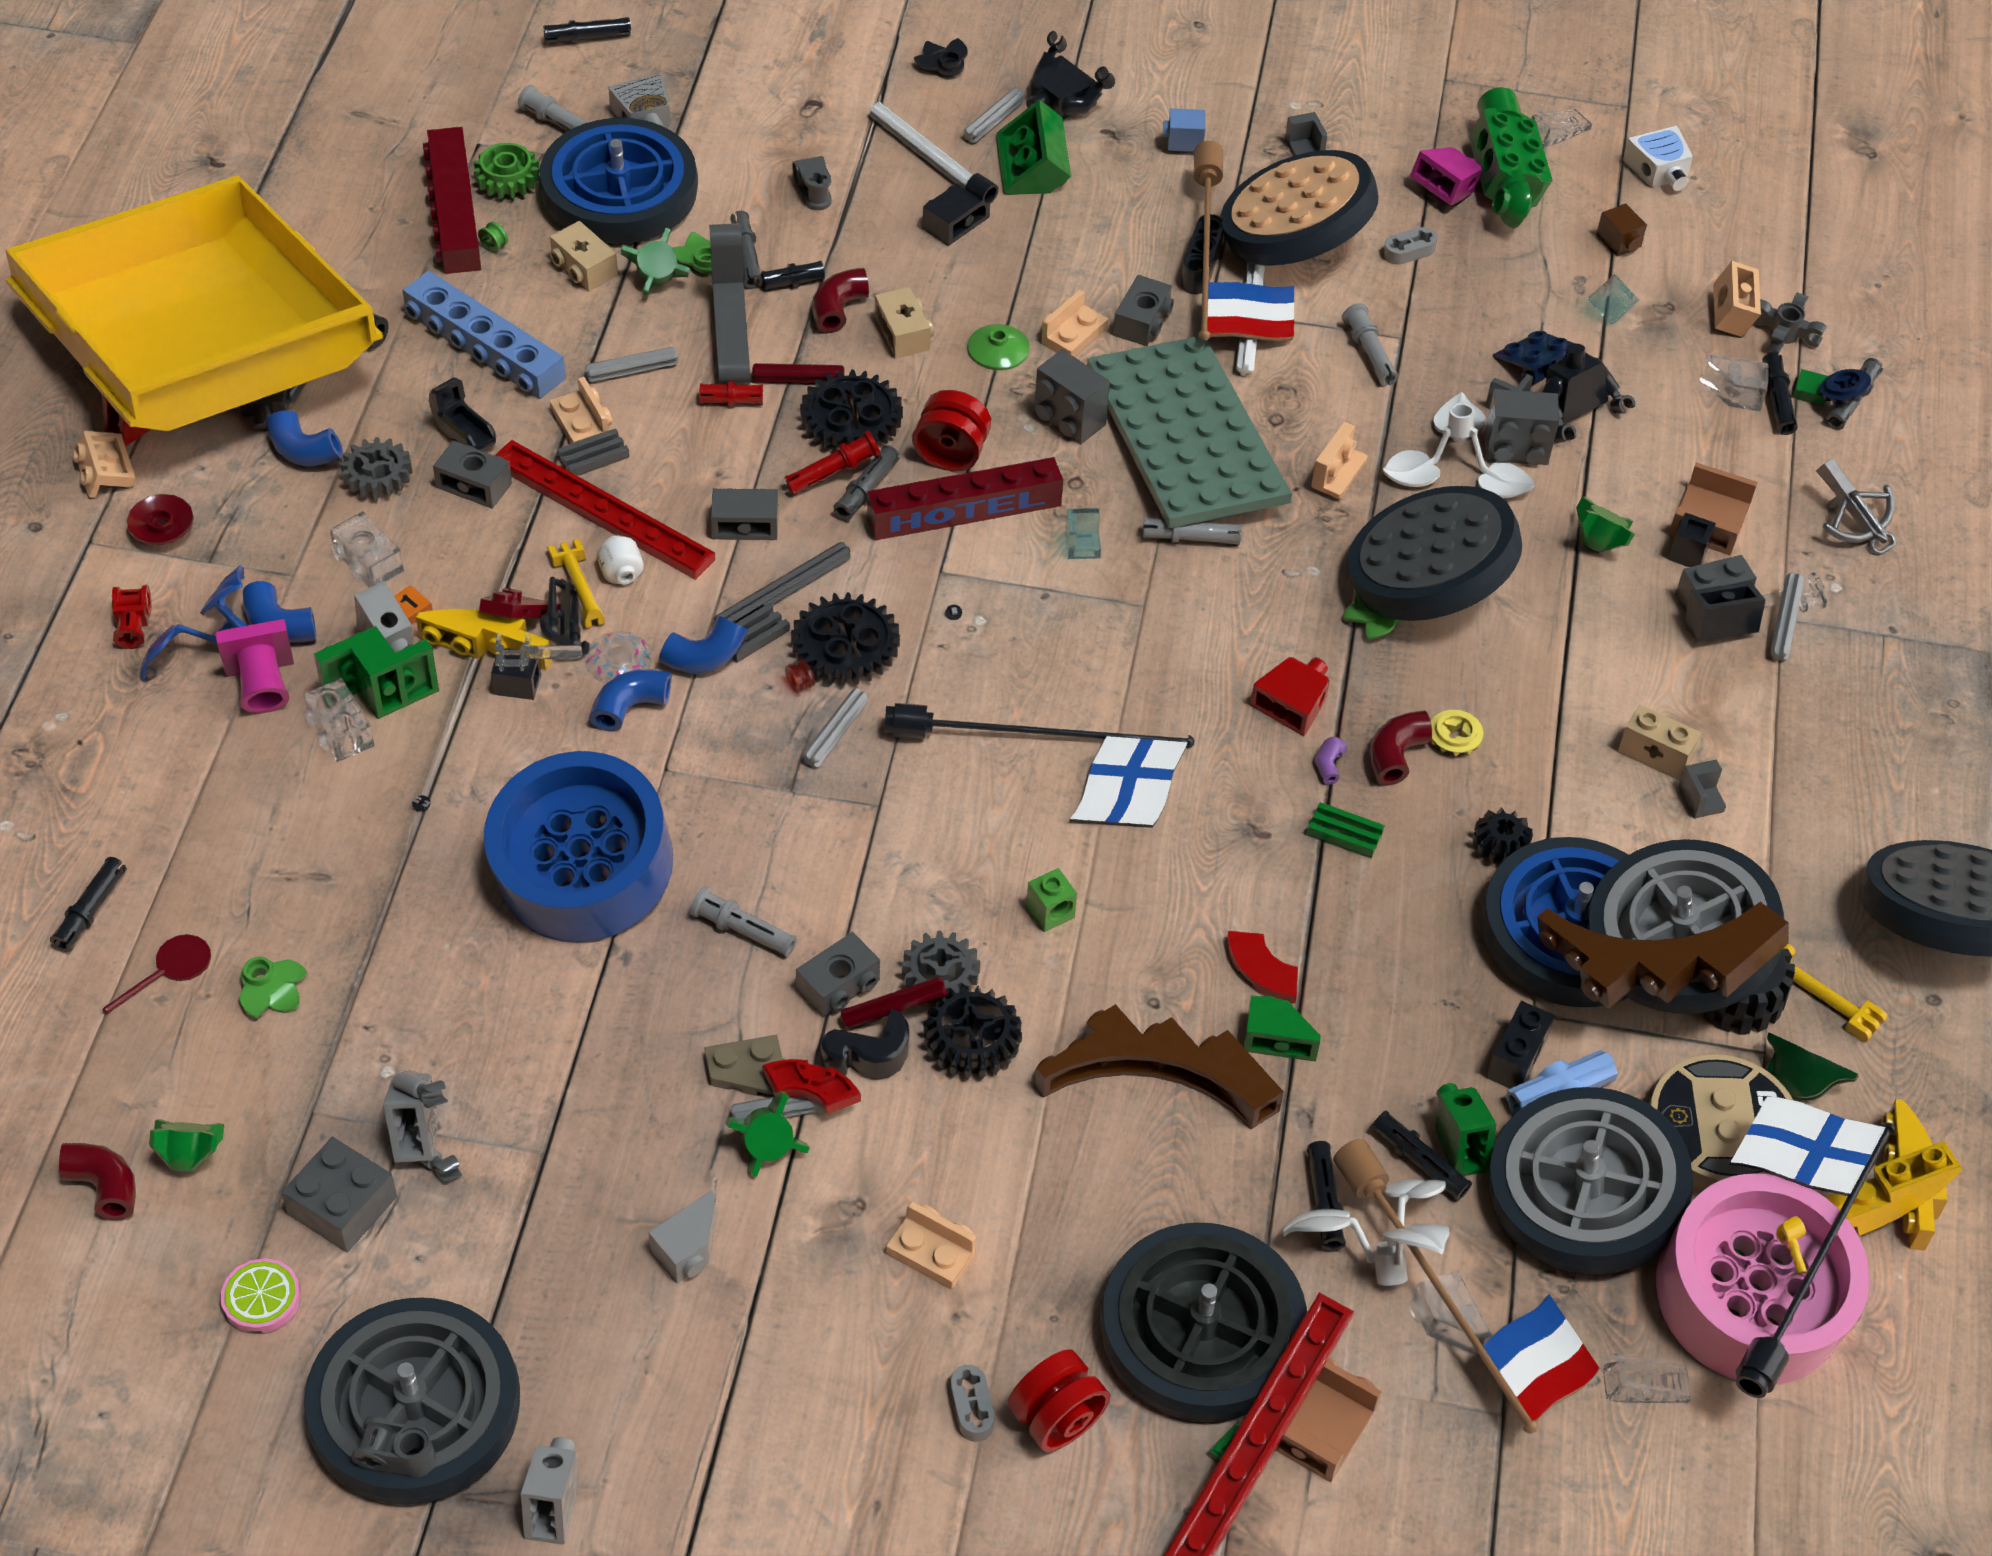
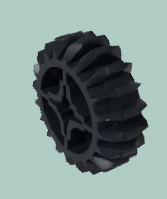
M963 985L960 989V994H956L949 989L946 999L937 998L935 1007L929 1008L927 1019L923 1025V1032L925 1033L924 1045L929 1049L931 1060L938 1059L940 1070L950 1066L952 1077L959 1071L964 1072L967 1080L970 1078L971 1073H978L979 1077L983 1080L988 1070L997 1075L1000 1071V1066L1008 1068L1011 1063V1057H1016L1019 1052V1045L1022 1042L1023 1034L1021 1032L1022 1022L1020 1017L1016 1016L1017 1010L1015 1005H1007L1008 1001L1005 995L995 998L993 988L986 994L981 993L979 985L975 988L974 992H968Z

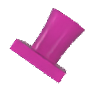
M275 620L215 632L226 677L240 675L241 707L252 713H266L286 705L290 697L282 680L279 667L292 665L294 660L285 620Z

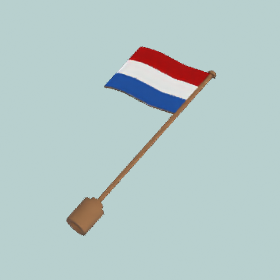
M1203 141L1194 149L1193 169L1195 182L1205 187L1202 323L1198 337L1202 341H1207L1210 337L1224 336L1268 341L1292 340L1294 338V286L1270 287L1240 282L1209 283L1211 187L1219 184L1223 179V148L1215 141Z
M1356 1139L1342 1146L1334 1155L1333 1161L1355 1195L1360 1199L1367 1198L1371 1200L1376 1198L1395 1228L1405 1229L1383 1196L1387 1188L1389 1175L1364 1139ZM1407 1245L1525 1424L1523 1430L1526 1433L1536 1432L1538 1429L1537 1420L1552 1405L1584 1388L1600 1369L1550 1294L1535 1310L1503 1326L1482 1346L1418 1247Z

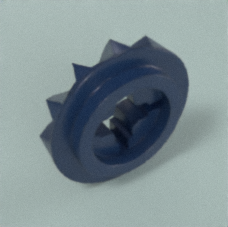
M1858 369L1837 371L1823 380L1820 386L1821 394L1825 401H1832L1834 405L1844 402L1846 405L1850 401L1858 402L1861 396L1869 395V389L1872 387L1871 377L1868 373Z

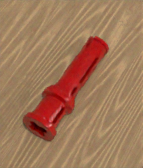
M870 431L863 432L862 437L849 444H840L837 447L838 450L829 456L785 476L784 479L793 496L846 468L853 470L857 468L858 463L872 456L876 458L881 456L878 445Z

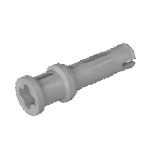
M533 85L526 86L519 95L518 107L524 111L529 110L535 113L537 118L543 122L550 121L566 131L588 123L560 107L554 97H546L539 93Z
M1365 304L1351 305L1343 312L1342 320L1345 325L1350 327L1352 340L1364 350L1379 379V383L1382 386H1387L1386 378L1388 384L1392 385L1399 376L1378 339L1379 330L1377 325L1369 319V310Z
M706 886L699 890L691 905L690 914L696 918L702 916L716 923V927L722 931L732 929L755 942L783 954L785 957L791 954L796 945L797 936L791 935L764 920L740 910V906L736 901L732 899L726 901L712 894L711 889Z

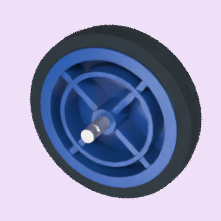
M608 118L582 124L557 138L542 158L539 186L545 209L551 218L562 228L565 229L580 221L604 243H630L663 234L665 228L672 229L688 215L697 196L698 172L691 149L676 133L661 125L645 120Z
M1555 837L1530 843L1509 855L1499 865L1489 882L1483 898L1481 914L1484 942L1492 959L1501 971L1525 991L1544 1000L1572 1007L1604 1006L1598 1000L1594 1002L1584 994L1581 989L1580 971L1574 970L1567 963L1565 957L1555 949L1551 951L1541 943L1538 937L1537 916L1548 908L1567 921L1588 929L1590 904L1598 884L1605 874L1616 863L1628 856V854L1613 846L1591 839ZM1624 995V996H1623L1619 1001H1617V1002L1623 1001V1000L1627 999L1628 997H1626V996Z

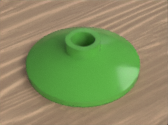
M991 324L979 328L970 336L968 353L974 362L984 368L1008 370L1019 366L1026 360L1029 354V341L1020 330L1012 326Z

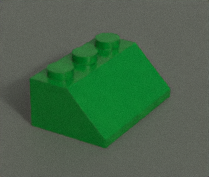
M1041 100L1036 101L996 132L1003 187L1006 194H1047L1062 186L1071 178L1063 118Z

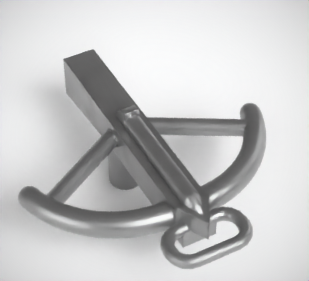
M1833 458L1816 470L1819 476L1836 494L1828 503L1832 511H1837L1832 525L1827 522L1823 524V529L1827 533L1846 542L1857 543L1869 540V547L1876 555H1882L1896 545L1894 535L1885 530L1890 524L1895 511V500L1890 485H1884V492L1857 491ZM1862 498L1886 499V510L1880 521L1876 519ZM1845 508L1863 532L1853 534L1838 530ZM1887 537H1889L1891 540L1889 545L1881 550L1875 548L1874 544L1879 541L1884 544L1888 541Z

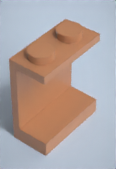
M1696 462L1681 505H1678L1669 536L1675 537L1676 531L1686 512L1715 522L1716 525L1709 549L1731 556L1758 482Z
M1329 1358L1275 1451L1331 1483L1376 1411L1381 1391L1375 1388L1374 1384L1368 1379L1350 1374L1341 1369L1337 1362Z

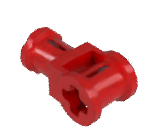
M142 585L141 589L121 590L120 587H113L112 606L118 627L114 631L113 641L116 645L125 649L138 648L144 643L145 634L142 631V626H148V618L152 611L149 585Z

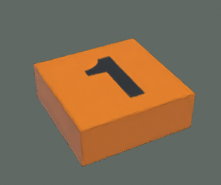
M411 585L394 595L411 625L416 622V616L419 612L433 610L432 603Z

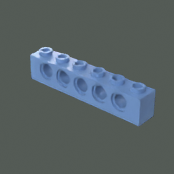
M427 271L402 290L404 309L409 317L414 320L417 319L428 326L433 333L440 334L448 339L455 347L465 350L478 362L485 363L501 377H506L517 384L524 392H529L541 399L566 379L564 356L431 271Z

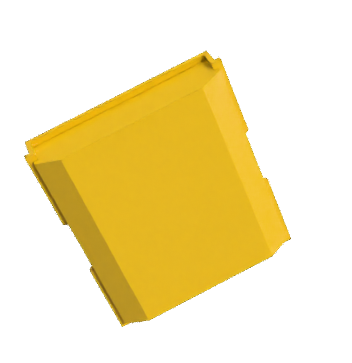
M239 175L5 249L11 277L5 278L7 285L49 333H54L83 367L84 374L130 427L171 431L349 367L375 341L383 339L382 332L375 326L373 308L315 251V248L302 235L294 231Z

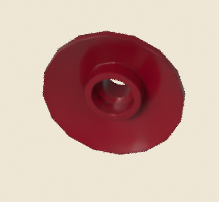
M158 494L137 502L129 511L126 521L129 533L136 540L149 545H163L182 538L191 529L194 516L191 506L184 499L175 495Z

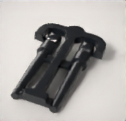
M550 577L547 612L540 617L541 631L562 652H570L574 656L582 658L589 653L590 643L585 640L581 642L580 640L581 628L579 627L577 591L574 590L573 585L564 579L559 580L555 577ZM556 586L561 588V611L556 610ZM558 618H560V635L557 634Z

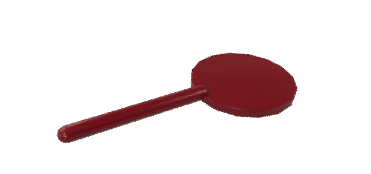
M190 934L178 935L167 940L159 948L156 955L158 970L106 1005L102 1010L103 1013H109L162 975L175 981L191 980L201 975L208 968L211 961V949L207 942L198 936Z

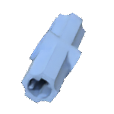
M1599 1050L1569 1064L1564 1060L1554 1062L1543 1069L1538 1077L1507 1090L1506 1099L1509 1104V1110L1515 1115L1528 1103L1559 1090L1576 1087L1599 1088L1616 1080L1618 1075L1615 1061L1608 1052Z

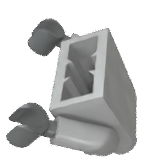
M412 1070L401 1072L392 1077L383 1103L394 1162L420 1161L427 1168L435 1169L442 1183H447L462 1176V1173L457 1168L459 1167L457 1158L451 1155L442 1159V1154L435 1149L438 1124L437 1105L448 1102L442 1094V1090L446 1088L442 1080L432 1082L431 1075L427 1073L423 1074Z

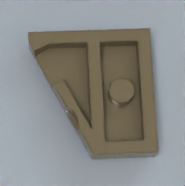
M777 1034L704 1047L711 1086L727 1090L738 1089L742 1093L757 1096L758 1092L774 1095L762 1073V1065L783 1060Z

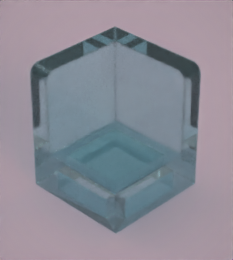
M1616 274L1611 276L1588 297L1591 304L1610 324L1618 321L1640 301Z
M1098 508L1067 509L1065 538L1068 559L1100 558V511Z

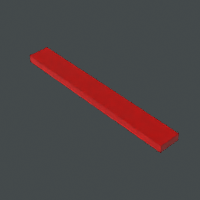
M514 440L508 442L495 454L509 461L511 477L614 535L631 538L636 542L639 549L695 580L716 560L714 551Z
M1320 1292L1318 1293L1164 1556H1214L1352 1320L1354 1316L1353 1310Z

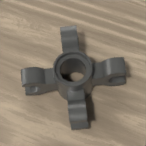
M1797 292L1792 303H1783L1778 309L1772 308L1769 302L1760 299L1761 315L1754 324L1772 326V341L1767 348L1768 351L1780 353L1784 344L1793 343L1798 337L1804 339L1812 347L1820 345L1823 339L1821 336L1827 326L1819 321L1808 322L1804 320V305L1809 296Z

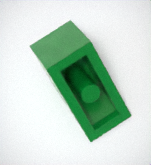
M1251 995L1244 1048L1250 1053L1316 1062L1321 1035L1288 1000L1276 999L1272 996Z

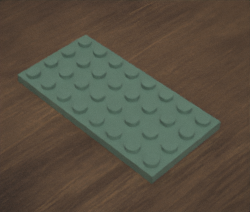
M1190 337L1087 358V366L1110 381L1107 408L1168 528L1291 503L1292 493L1208 341H1202L1199 337Z

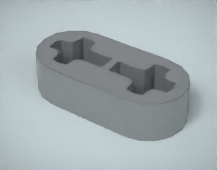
M1426 227L1415 228L1390 236L1385 241L1383 257L1387 262L1399 265L1430 256L1435 252L1438 236L1436 232Z
M973 1365L960 1366L953 1372L950 1384V1393L958 1429L967 1440L980 1442L987 1439L994 1429V1410L987 1380L983 1371ZM969 1379L970 1383L974 1385L973 1397H968L965 1386H962L963 1380ZM971 1409L977 1410L978 1418L982 1420L981 1427H975L974 1423L970 1422Z

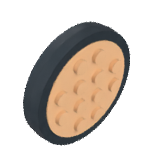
M1319 150L1280 160L1249 177L1228 197L1221 212V218L1224 221H1221L1225 239L1232 252L1238 258L1256 265H1285L1319 256L1349 240L1368 223L1376 211L1379 200L1376 180L1367 162L1360 156L1347 151Z

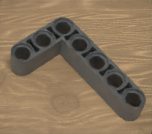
M741 223L709 225L719 384L728 385V381H734L735 385L751 384L743 283Z

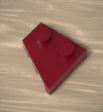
M503 588L502 592L494 591L492 595L481 598L479 612L507 618H540L541 614L545 615L547 612L548 601L522 596V591L517 589ZM557 603L556 610L561 611V604Z

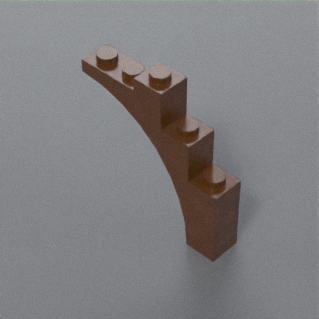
M1762 902L1757 903L1739 917L1712 930L1686 937L1662 940L1623 939L1596 933L1567 921L1548 908L1537 916L1538 937L1541 943L1551 951L1555 949L1565 957L1567 963L1574 970L1580 971L1581 989L1584 994L1594 1002L1598 1000L1608 1009L1638 983L1650 995H1657L1668 1003L1698 975L1706 987L1711 990L1716 989L1725 997H1728L1789 943V922Z
M1116 1004L1105 1011L1099 1010L1091 1015L1086 1022L1085 1038H1078L1063 1052L1043 1059L1036 1067L1034 1088L1044 1098L1066 1086L1094 1078L1122 1075L1158 1078L1182 1084L1211 1097L1231 1110L1250 1129L1280 1112L1284 1093L1229 1030L1217 1037L1214 1035L1208 1037L1198 1047L1172 1017L1161 1024H1152L1142 1034Z

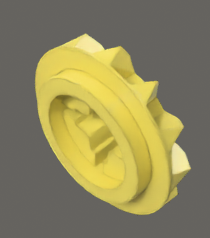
M1445 710L1438 713L1431 720L1432 745L1440 746L1442 753L1451 751L1455 757L1462 752L1470 755L1473 749L1480 747L1484 734L1483 727L1478 719L1470 713L1461 710ZM1462 728L1461 736L1458 735L1455 738H1450V733H1455Z

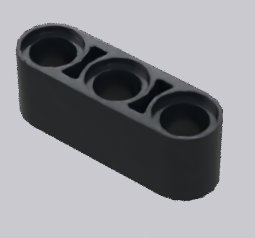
M1210 214L1209 282L1217 263L1223 240L1221 221H1224L1215 214ZM1204 215L1199 218L1183 262L1181 287L1189 294H1202Z

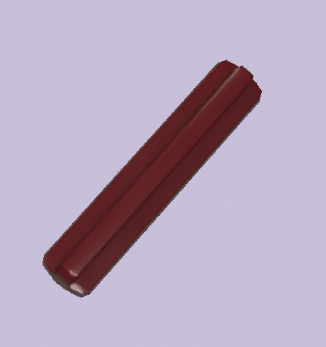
M755 363L752 367V378L755 382L815 383L816 379L826 382V374L836 378L838 377L839 370L845 375V369L843 365Z
M936 977L845 1008L841 1011V1018L846 1028H853L889 1016L891 1008L900 1012L933 1001L939 997H944L947 995V989L943 979Z

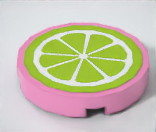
M269 1258L250 1260L236 1267L225 1279L221 1289L223 1312L229 1323L242 1332L261 1331V1334L273 1332L286 1325L296 1314L301 1295L299 1280L292 1268L279 1260Z

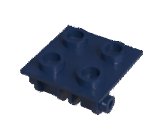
M1535 331L1519 342L1507 344L1504 349L1494 353L1493 357L1522 367L1521 380L1528 374L1533 377L1531 385H1534L1547 377V370L1550 365L1566 358V347L1575 343L1567 341L1565 338H1558L1547 334L1545 331Z

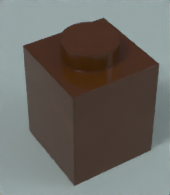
M1625 203L1602 212L1596 235L1617 256L1642 247L1647 224Z

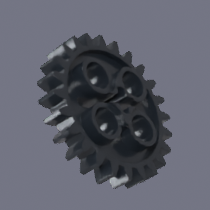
M851 369L849 376H845L839 370L838 377L836 378L826 374V382L816 379V387L808 386L807 395H802V404H800L802 426H806L807 435L814 434L815 443L824 440L825 449L833 444L836 445L837 451V447L840 444H849L857 440L867 430L870 431L877 445L878 441L887 444L888 436L895 437L896 428H901V419L903 418L902 398L897 396L896 388L889 389L888 380L879 383V375H875L870 379L867 378V371H864L860 376H856L854 369ZM845 393L850 397L851 407L847 404V395ZM853 417L856 419L857 429L854 427Z
M850 592L846 593L844 599H839L838 595L833 593L832 601L829 602L821 596L819 606L810 602L808 603L809 612L803 610L799 612L800 620H794V630H791L792 652L796 654L797 663H804L805 672L815 669V679L827 675L828 684H831L835 678H840V683L844 686L847 679L852 678L853 682L858 685L859 677L864 676L868 681H872L873 671L883 675V665L887 667L892 666V658L898 656V647H900L899 624L894 623V614H887L886 605L876 608V599L874 598L867 603L864 602L863 594H860L854 600L851 599Z

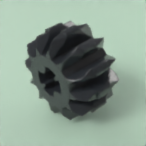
M1501 807L1497 814L1488 810L1483 818H1479L1475 824L1472 841L1473 846L1478 848V857L1488 856L1489 864H1492L1494 861L1502 863L1513 852L1531 843L1533 829L1528 827L1527 818H1517L1516 810L1508 814Z

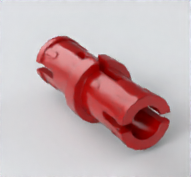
M728 381V385L700 383V404L728 403V406H735V403L763 405V384L735 385L734 381Z

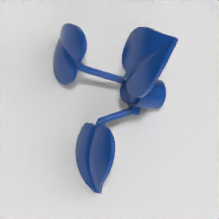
M241 565L222 580L200 612V614L204 615L207 610L210 611L215 607L226 618L218 631L248 626L236 617L225 603L227 594L243 587L241 579L245 577L244 567ZM180 624L172 625L148 649L141 665L140 677L145 681L149 663L165 647L170 639L179 633H187L217 644L216 636Z

